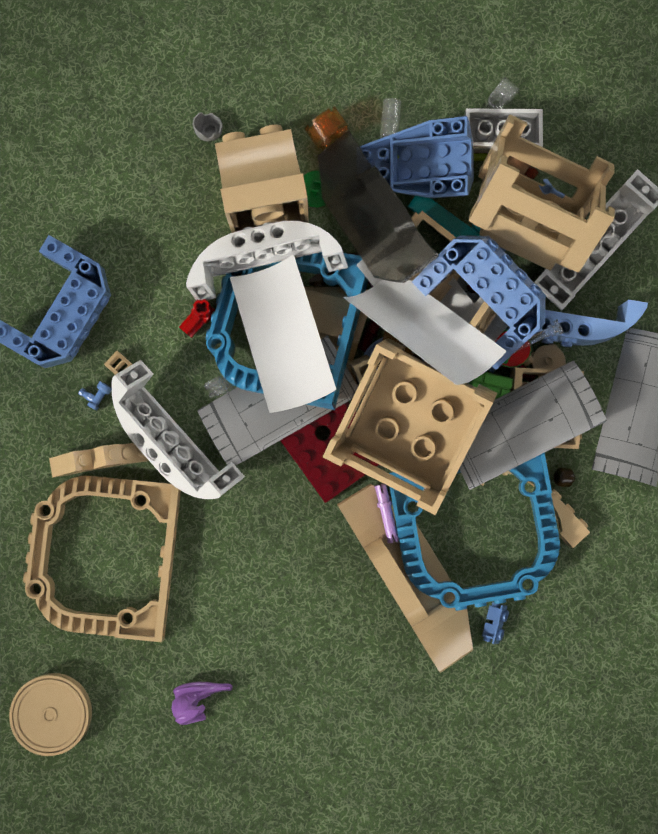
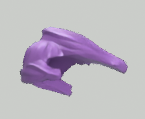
M197 681L174 688L175 699L172 702L171 709L173 716L176 718L175 721L180 725H187L206 720V716L203 713L205 706L200 705L196 707L198 702L213 693L231 691L233 686L228 683Z

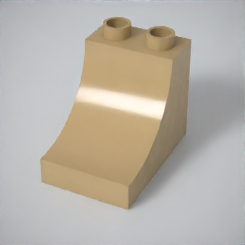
M269 125L260 129V135L245 138L243 132H231L222 137L223 142L215 143L222 189L220 190L225 215L232 233L241 231L246 227L262 226L268 222L301 221L309 223L307 192L303 173H300L291 129L283 131L281 125Z

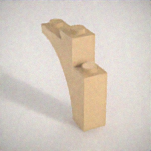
M134 443L104 445L89 450L72 451L49 458L52 478L149 461Z

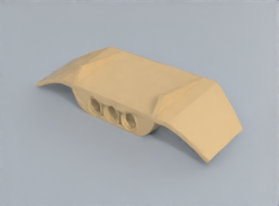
M369 484L337 505L433 663L441 673L473 651L467 609L456 611L455 608L444 607L439 599L424 594L412 584L404 569L399 541L395 542L393 540V543H387L381 511L377 507L378 498L374 485ZM392 504V505H391V508H392L393 516H394V520H395V515H394V510H393V504ZM417 526L422 560L427 572L437 582L451 581ZM447 592L444 595L445 602H452L454 600L452 592Z

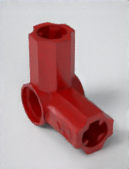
M205 299L196 300L191 314L179 326L191 338L204 324L211 320V315L215 311Z

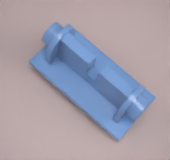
M492 602V605H489L486 618L493 620V624L485 623L482 636L484 641L491 642V639H493L492 644H499V641L503 639L504 630L502 627L503 623L507 621L509 611L507 610V605H501V608H499L500 604H494V602Z

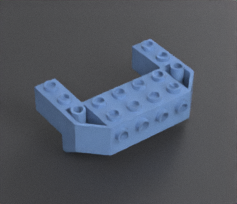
M48 235L39 252L44 257L70 271L71 274L32 338L0 320V343L43 368L73 360L111 297L103 267Z
M460 235L453 239L412 283L427 296L455 270L510 327L495 342L506 350V353L492 366L496 370L545 324L546 295L489 236Z

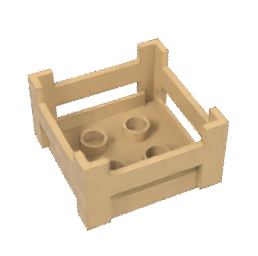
M509 114L479 170L478 177L482 179L479 197L470 212L469 222L481 228L479 236H489L499 247L551 271L555 263L579 273L615 218V208L609 206L606 210V185L614 174V164L597 156L589 169L520 137L527 122ZM509 156H512L577 187L571 198L566 195L564 198H560L552 193L543 194L538 185H545L520 174L519 169L507 164V159Z
M387 338L376 344L367 363L369 365L335 436L331 438L323 458L339 466L345 463L417 500L416 506L436 515L496 398L497 392L481 384L477 388L468 383L455 385L430 364L404 352L405 346ZM381 361V363H380V365H379V367H378V369H377V371H376V373H375V376H374V378H373V380H372V382H371V384H370V386H369V388H368V390H367V392H366V394H365V396H364V398H363V400H362V403H361V405H360V407H359V409H358V411H357V413H356V415H355V417H354V419H353V421H352V423H351V425H350V427H349V429H348V426H349V424H350V422H351V420H352V418H353V416H354V414H355V412H356V410H357V408H358V406H359V404H360V402H361V399H362V397H363V395H364V393H365V391H366V389H367V387H368V385H369V383H370V381H371V379H372V377H373V375H374V372H375V370H376V368H377L379 362ZM356 452L426 489L422 491L353 454Z

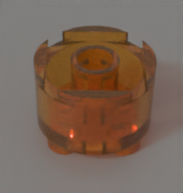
M334 106L332 111L327 109L312 120L314 125L311 127L307 125L304 130L316 147L324 151L332 145L333 139L337 138L339 140L347 134L346 131L349 125Z

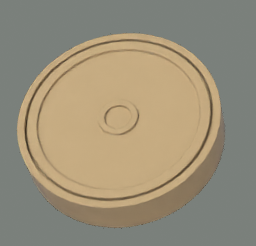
M60 673L43 674L23 685L13 698L9 712L10 726L16 740L26 750L41 756H55L72 749L85 736L92 719L91 701L84 687L72 677Z

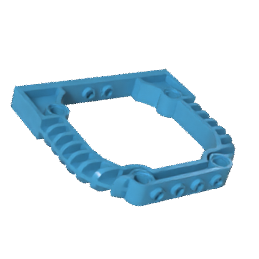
M322 252L295 258L299 271L321 274L327 285L334 286L338 284L344 290L347 297L356 296L366 291L368 279L357 267V264L365 256L344 253L348 268L337 270L332 275H327L329 271ZM280 262L232 272L223 276L221 293L216 298V310L211 315V327L206 332V346L215 357L221 374L232 385L246 391L264 394L257 370L242 366L233 359L235 344L230 334L238 310V304L230 277H235L239 273L247 275L258 272ZM351 303L347 316H344L342 320L343 332L342 335L339 334L337 346L339 347L334 365L329 364L336 390L306 405L331 410L336 408L360 315V310ZM222 343L219 348L214 349L217 344Z
M545 452L509 470L520 480V493L530 497L538 537V553L531 567L517 570L512 575L511 580L466 588H461L453 581L437 582L427 572L422 560L416 516L423 509L418 507L416 512H409L407 509L408 503L411 501L418 503V501L390 487L404 569L408 578L417 589L430 597L439 599L444 607L455 608L456 611L467 609V605L475 604V607L486 606V602L494 601V604L505 603L508 598H514V601L524 600L526 595L534 594L537 591L538 582L544 579L553 569L560 550V539L551 496L552 490ZM395 472L389 473V474H391V475H393V476H395V477H397V478H399V479H401V480H403V481H405V482H407V483H409V484H411V485L417 487L418 489H420V490H422V491H423V489H424V487H422V486H420V485H418V484H416V483H414V482H412V481H410V480H408V479H406V478L400 476L399 474H397V473H395ZM528 481L534 484V490L530 493L525 490V483ZM525 579H531L532 586L530 589L523 588L522 583ZM447 592L454 594L452 602L444 601V595Z

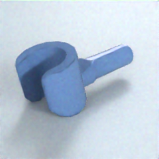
M543 179L546 184L545 186L538 185L543 194L552 193L560 198L565 196V194L553 188L548 179Z

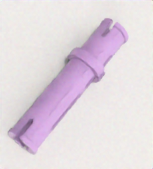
M384 483L375 485L374 488L378 498L377 507L381 511L387 543H393V540L398 542V533L391 508L392 500L389 499L387 485Z

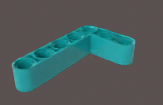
M415 196L408 205V208L413 212L419 214L423 211L456 238L460 235H480L431 198Z

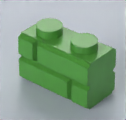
M485 372L470 381L469 384L476 388L481 384L497 392L496 400L510 393L513 378Z

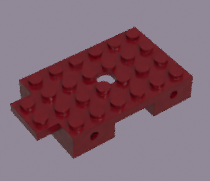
M349 402L335 408V410L330 411L280 440L324 503L365 475L345 463L339 466L323 458L331 438L335 436L350 405ZM355 412V414H354V416H353V418H352V420H351V422H350V424H349V426H348V429H349V427H350V425H351V423H352V421H353V419H354V417H355V415H356V412ZM321 425L327 426L331 432L330 437L324 441L317 439L315 436V430ZM356 452L353 454L376 467L379 465Z

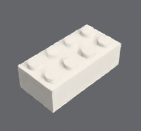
M466 109L463 117L467 116L469 119L473 137V153H489L509 114L527 122L520 137L543 147V109Z

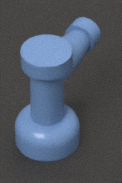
M101 381L97 384L99 390L95 396L84 388L80 389L78 393L88 400L87 405L96 411L99 409L98 405L104 395L110 394L112 391L110 386Z

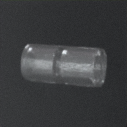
M395 98L383 100L380 139L399 132L401 100Z

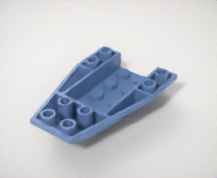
M467 116L429 120L357 147L358 186L425 198L467 196L470 193L474 180L473 137Z

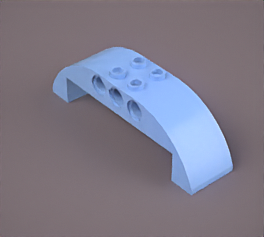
M627 300L618 306L616 321L545 310L544 329L540 328L531 338L541 339L542 343L545 344L559 342L564 347L595 345L606 342L633 326L645 312L648 303Z

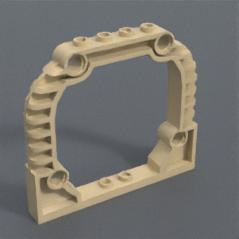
M79 476L59 485L51 493L48 501L39 502L30 519L33 527L32 533L30 532L28 536L30 551L26 554L28 568L27 572L24 573L23 582L26 583L25 592L27 596L36 599L37 607L46 620L57 628L69 632L163 642L165 640L181 490L167 483L98 476ZM89 495L127 499L131 501L133 508L137 510L148 509L159 522L167 523L165 546L161 547L160 552L163 564L159 566L158 577H161L159 600H151L140 610L127 607L121 610L118 615L75 611L64 607L55 599V583L52 577L47 574L53 525L63 518L67 502L79 496ZM140 495H144L146 498V503L143 506H140L137 502ZM46 505L51 509L48 516L43 513V508ZM36 583L41 586L39 594L34 591ZM125 613H130L133 616L131 623L125 621Z

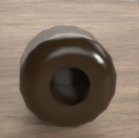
M557 468L554 473V483L560 487H570L575 481L574 472L569 468Z

